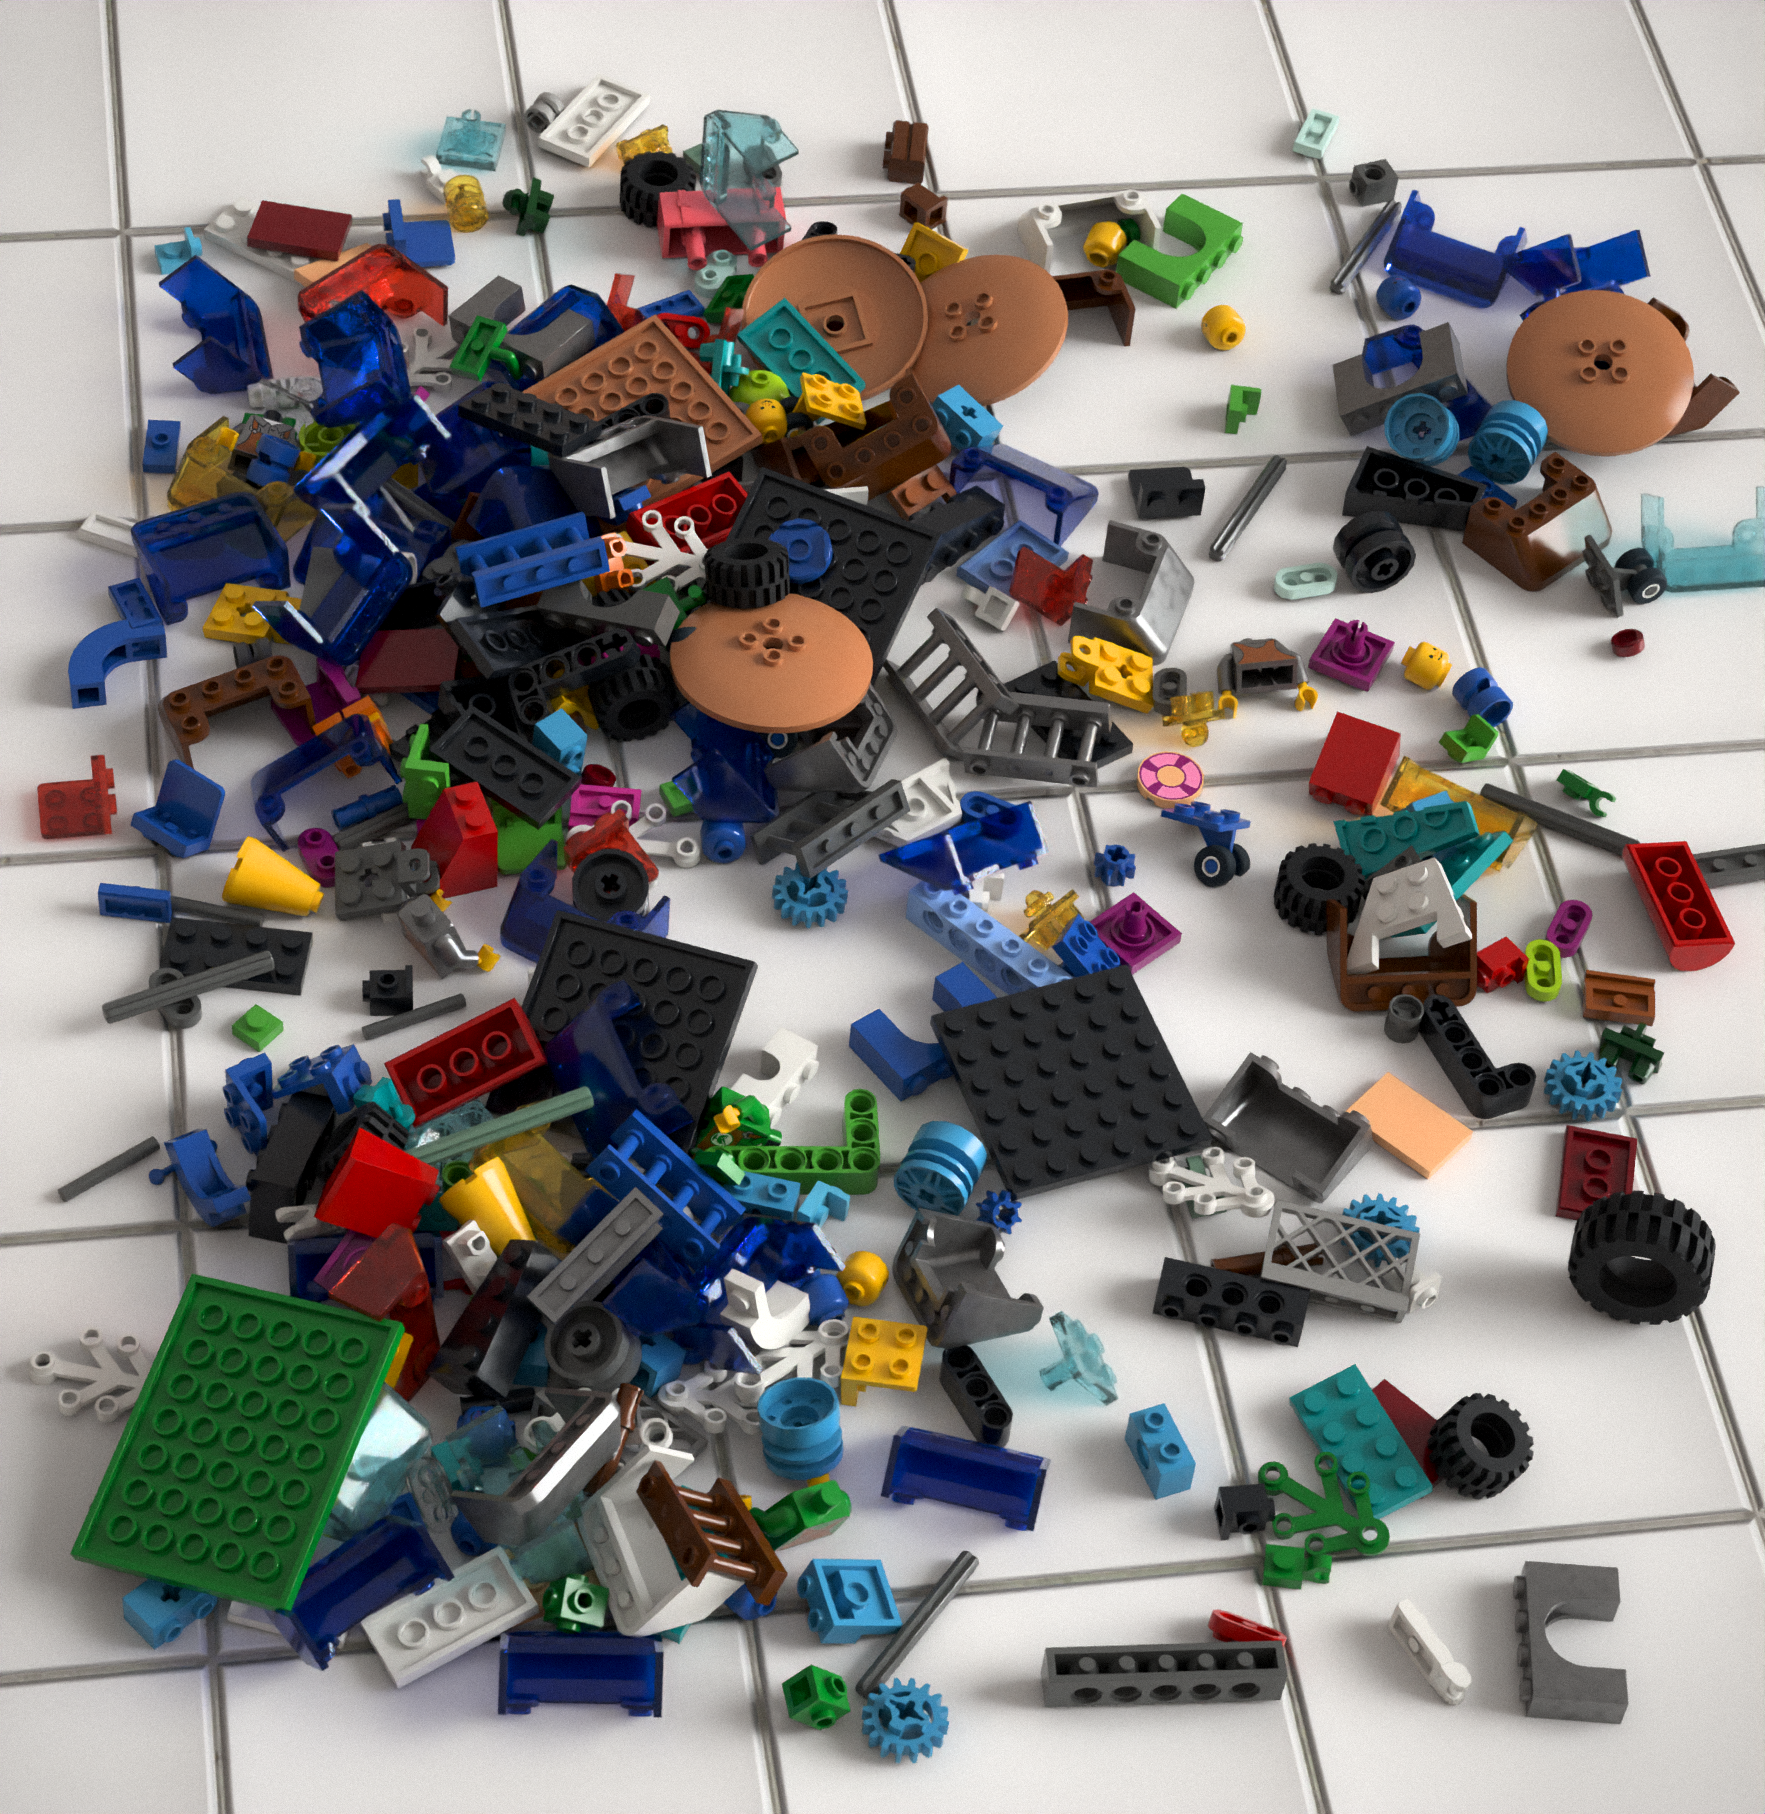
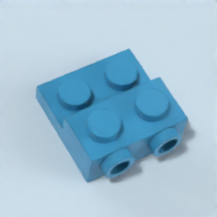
M812 1559L798 1579V1595L802 1599H807L810 1608L808 1614L809 1629L812 1632H818L821 1643H856L862 1634H897L903 1626L881 1559Z

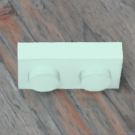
M1312 108L1294 142L1293 151L1307 157L1321 159L1338 127L1340 116Z

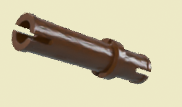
M1314 1242L1313 1244L1296 1247L1301 1255L1304 1256L1318 1246ZM1286 1244L1273 1251L1272 1263L1287 1266L1296 1261V1258ZM1265 1251L1211 1259L1210 1267L1247 1276L1259 1275ZM1322 1252L1306 1261L1308 1265H1323V1257H1319Z
M620 1383L616 1402L620 1406L621 1444L617 1455L611 1461L605 1463L584 1487L582 1494L589 1498L616 1473L629 1433L634 1431L635 1423L633 1421L644 1394V1390L637 1386Z

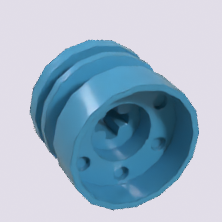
M1424 393L1408 394L1397 400L1388 410L1384 422L1385 437L1393 450L1405 459L1430 467L1437 466L1446 461L1456 450L1460 438L1459 424L1454 414L1435 397ZM1427 427L1431 430V434H1426L1423 439L1419 433L1424 432Z
M1503 400L1494 404L1469 443L1468 456L1471 465L1488 479L1501 485L1515 484L1522 481L1531 470L1536 457L1547 442L1548 427L1546 421L1537 410L1526 403L1516 400Z
M931 1121L922 1124L908 1148V1153L901 1162V1166L894 1175V1188L899 1197L916 1211L918 1208L958 1216L965 1208L968 1198L973 1192V1186L979 1180L987 1164V1152L983 1144L971 1132L959 1125L946 1121Z
M795 1377L779 1381L767 1388L760 1396L757 1410L762 1432L763 1457L768 1469L777 1476L790 1480H808L823 1476L839 1464L843 1457L844 1445L842 1429L839 1424V1401L835 1390L824 1381L814 1378Z

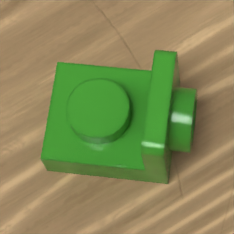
M1231 385L1226 406L1225 433L1237 434L1239 423H1245L1247 414H1257L1261 398L1260 388Z

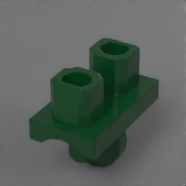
M535 177L531 181L528 193L522 192L521 189L507 191L503 197V207L512 215L519 214L516 234L525 236L528 229L543 234L550 219L548 212L552 206L554 195L540 190L542 180Z
M1640 1022L1636 1030L1623 1026L1620 1033L1605 1027L1601 1035L1598 1061L1606 1058V1068L1617 1067L1621 1058L1633 1063L1628 1072V1077L1644 1085L1653 1072L1658 1074L1662 1066L1664 1052L1653 1048L1656 1039L1645 1035L1647 1024Z

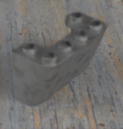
M1250 1052L1202 1119L1214 1140L1241 1157L1253 1159L1257 1167L1317 1203H1323L1373 1146L1370 1122L1363 1114L1352 1110L1350 1113L1343 1111L1339 1114L1328 1105H1323V1107L1311 1101V1097L1304 1090L1298 1087L1291 1089L1282 1083V1077L1278 1072L1279 1065L1267 1056L1262 1055L1258 1057Z

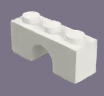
M780 1027L762 1049L760 1072L771 1077V1079L757 1080L743 1073L731 1090L744 1096L753 1095L763 1105L767 1106L769 1109L770 1128H773L779 1121L787 1103L792 1104L796 1100L803 1082L806 1079L810 1081L816 1074L819 1066V1061L816 1060L818 1045Z

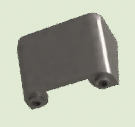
M870 683L866 695L852 711L825 726L798 732V736L805 741L802 750L784 759L774 758L770 760L763 771L769 784L780 791L859 793L872 785L897 736L895 719Z
M918 1208L895 1254L892 1274L919 1325L927 1327L928 1342L934 1347L951 1349L1032 1330L1040 1322L1044 1307L1034 1294L1024 1293L1019 1299L1010 1297L995 1271L997 1263L1003 1258L1005 1253V1243L995 1224Z

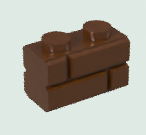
M896 120L893 122L892 132L886 131L885 149L890 151L884 150L882 168L888 169L887 179L890 182L923 183L929 129L927 123L913 122L910 124L909 121Z

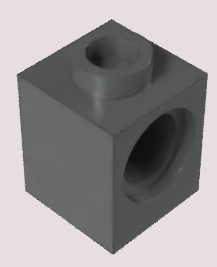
M1386 159L1355 165L1352 178L1349 180V190L1362 207L1388 202L1395 198L1399 177Z

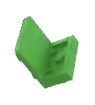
M420 724L417 734L411 735L409 756L402 759L400 776L405 778L406 781L403 790V802L408 803L409 818L426 820L443 789L450 787L449 764L435 762L429 758L430 738L428 724Z
M491 799V816L498 831V871L501 874L564 870L567 867V855L562 830V806L537 830Z

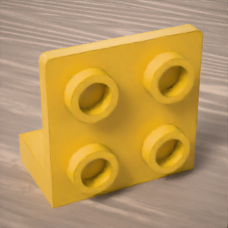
M853 1316L841 1375V1404L856 1406L859 1391L866 1392L867 1386L915 1392L918 1387L926 1344L927 1327Z

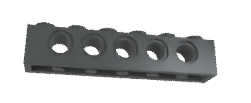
M1282 1641L1045 1648L1041 1679L1045 1707L1281 1700L1287 1679V1669Z

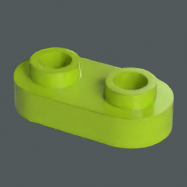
M1543 939L1533 940L1528 943L1524 953L1529 958L1524 975L1525 989L1532 998L1538 1001H1551L1559 995L1562 985L1560 952L1557 946L1550 941Z

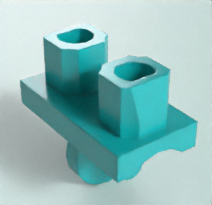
M715 339V343L701 344L700 361L713 363L712 374L709 375L729 397L730 386L738 387L739 376L749 375V368L741 367L742 355L734 354L735 343L724 339Z
M382 1077L375 1086L365 1084L353 1096L356 1108L374 1101L403 1125L408 1132L410 1131V1125L415 1120L414 1110L409 1105L401 1104L392 1079Z

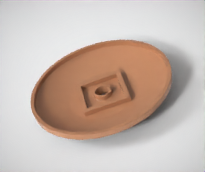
M834 234L811 237L779 251L754 276L742 306L741 322L743 330L782 299L786 298L865 381L866 388L859 393L861 401L883 393L906 375L905 370L910 367L912 368L922 351L928 328V310L925 294L911 268L886 247L871 240L850 235ZM831 321H840L844 325L839 331H830L827 328L828 323ZM748 352L752 362L757 367V369L765 370L762 367V365Z
M1009 255L972 257L950 264L920 283L927 303L928 328L924 346L917 361L912 366V370L932 404L938 395L957 385H960L982 407L1005 400L1037 380L1052 364L1063 345L1068 327V309L1065 297L1055 279L1045 269L1029 260ZM979 319L975 325L967 326L970 320Z
M1604 290L1571 292L1551 299L1529 314L1517 329L1512 339L1506 362L1507 385L1512 400L1526 403L1540 413L1548 427L1547 440L1567 450L1591 456L1606 457L1630 454L1652 446L1663 439L1683 417L1690 402L1694 385L1692 358L1683 337L1676 327L1662 313L1647 303L1625 294ZM1598 360L1606 361L1610 368L1600 370L1594 365V362Z
M791 593L785 596L783 600L774 604L750 609L731 608L718 605L715 602H709L691 613L678 627H696V630L684 640L672 642L670 648V670L675 684L683 696L709 717L732 727L754 732L795 733L830 724L848 714L861 702L867 693L872 679V652L859 628L834 608L814 599Z

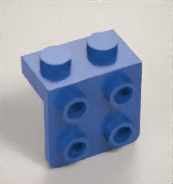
M400 199L388 200V213H382L383 230L389 231V233H386L387 252L392 251L393 261L403 268L444 266L455 263L451 228L447 220L404 222Z
M172 760L167 765L156 806L134 813L130 826L140 831L145 838L156 841L167 848L176 857L186 858L205 851L210 847L224 801L225 790L222 786L180 760Z
M354 1044L343 1048L340 1045H334L322 1051L320 1056L310 1059L309 1056H302L289 1064L290 1068L277 1079L278 1083L271 1091L274 1099H279L323 1083L337 1114L340 1115L351 1111L355 1106L354 1094L363 1085H370L372 1083L371 1071L368 1064L362 1061Z
M265 1052L253 1058H246L239 1064L225 1069L226 1085L223 1086V1093L227 1100V1108H224L225 1118L232 1129L237 1127L241 1133V1140L246 1151L249 1154L254 1153L256 1157H258L261 1147H267V1121L263 1111L273 1107V1096L271 1094L273 1090L272 1062Z

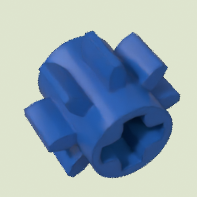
M1106 845L1104 854L1097 852L1095 854L1094 865L1096 867L1094 876L1100 877L1106 886H1124L1126 877L1134 879L1136 870L1134 865L1135 854H1129V851L1121 845Z
M1002 1189L999 1197L995 1192L986 1191L987 1198L982 1203H976V1206L980 1208V1216L976 1220L995 1224L998 1230L1000 1228L1002 1232L1011 1234V1227L1016 1222H1022V1219L1018 1217V1208L1021 1207L1022 1203L1016 1200L1009 1201L1011 1192Z

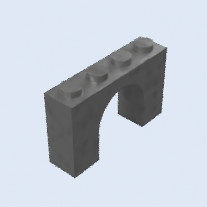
M499 275L448 316L453 340L460 345L462 344L477 315L505 323L506 326L526 311L522 286ZM568 309L546 328L528 335L506 333L499 348L513 352L523 375L531 380L540 382L576 361L596 345L593 323L591 319ZM497 361L506 367L504 362Z
M1449 322L1419 333L1423 353L1422 364L1409 380L1392 388L1374 387L1373 375L1361 354L1332 365L1339 415L1351 436L1383 425L1388 410L1397 400L1408 394L1424 393L1435 397L1441 403L1468 394L1460 343Z
M1525 1561L1521 1575L1514 1577L1513 1597L1514 1599H1519L1520 1609H1517L1515 1615V1631L1522 1635V1643H1519L1517 1649V1665L1524 1669V1677H1521L1519 1683V1699L1526 1702V1717L1621 1724L1628 1707L1626 1669L1587 1667L1571 1663L1554 1651L1548 1642L1545 1632L1549 1625L1563 1619L1613 1622L1621 1601L1618 1568Z

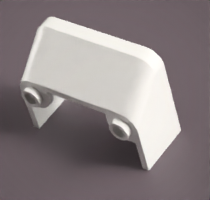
M1126 190L1037 205L1019 217L1017 232L1032 262L1050 273L1053 250L1052 238L1089 233L1092 226L1098 222L1112 221L1117 223L1118 220L1132 218L1140 230L1141 237L1139 242L1158 251L1162 227L1146 197L1137 190Z
M647 1444L581 1507L578 1515V1528L600 1585L609 1588L607 1603L616 1626L623 1635L637 1638L705 1619L745 1583L744 1579L708 1570L699 1587L691 1586L687 1578L681 1581L667 1544L640 1500L636 1490L639 1487L641 1478L648 1472L654 1460L661 1461L671 1479L674 1480L694 1461V1458L690 1453Z

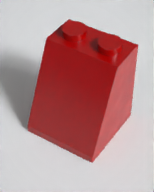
M1337 711L1309 780V794L1313 795L1315 800L1323 804H1332L1334 802L1345 806V810L1355 815L1362 816L1364 813L1370 816L1373 815L1399 759L1401 733Z
M478 781L443 789L411 846V849L426 850L430 854L429 860L435 861L439 865V889L444 892L441 896L443 899L497 887L498 831ZM430 873V877H429L428 879H426L425 881H423V883H425V882H427V881L430 880V878H431V873Z
M359 1127L324 1185L314 1217L320 1221L399 1245L405 1233L411 1236L416 1230L422 1218L418 1214L422 1205L430 1206L440 1188L439 1185L435 1184L439 1170Z

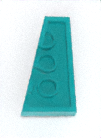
M1467 801L1424 807L1423 810L1408 812L1407 810L1393 812V815L1364 816L1360 817L1361 820L1348 822L1346 820L1333 821L1341 849L1345 850V855L1351 854L1355 858V864L1361 865L1365 880L1411 845L1420 859L1480 836L1472 807Z

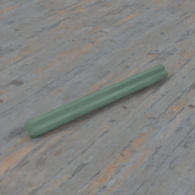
M582 1087L406 1150L405 1152L428 1165H433L589 1109L594 1106V1100L589 1088Z

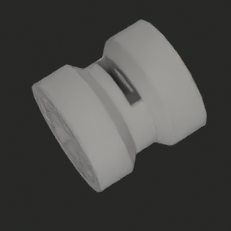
M541 93L524 114L526 124L531 130L541 134L564 110L563 103L559 97L552 93Z

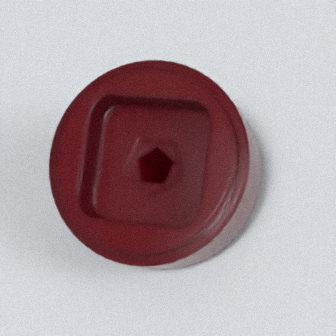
M1636 629L1621 630L1611 638L1613 653L1620 657L1637 655L1645 648L1643 634Z
M598 764L586 765L581 774V783L583 785L613 787L616 781V777L610 769Z

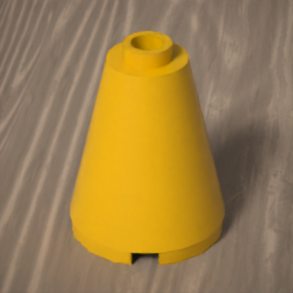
M248 836L237 854L238 860L234 868L230 870L222 893V900L230 904L306 917L310 911L317 913L324 897V893L319 891L321 884L256 838Z
M499 1157L475 1169L473 1175L466 1180L461 1179L439 1198L442 1208L460 1224L464 1225L468 1220H475L480 1230L486 1234L490 1241V1247L498 1257L510 1239L536 1240L506 1167Z

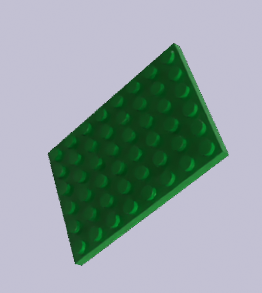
M191 1274L71 1550V1556L77 1561L289 1615L404 1334L405 1327L403 1324L386 1318Z

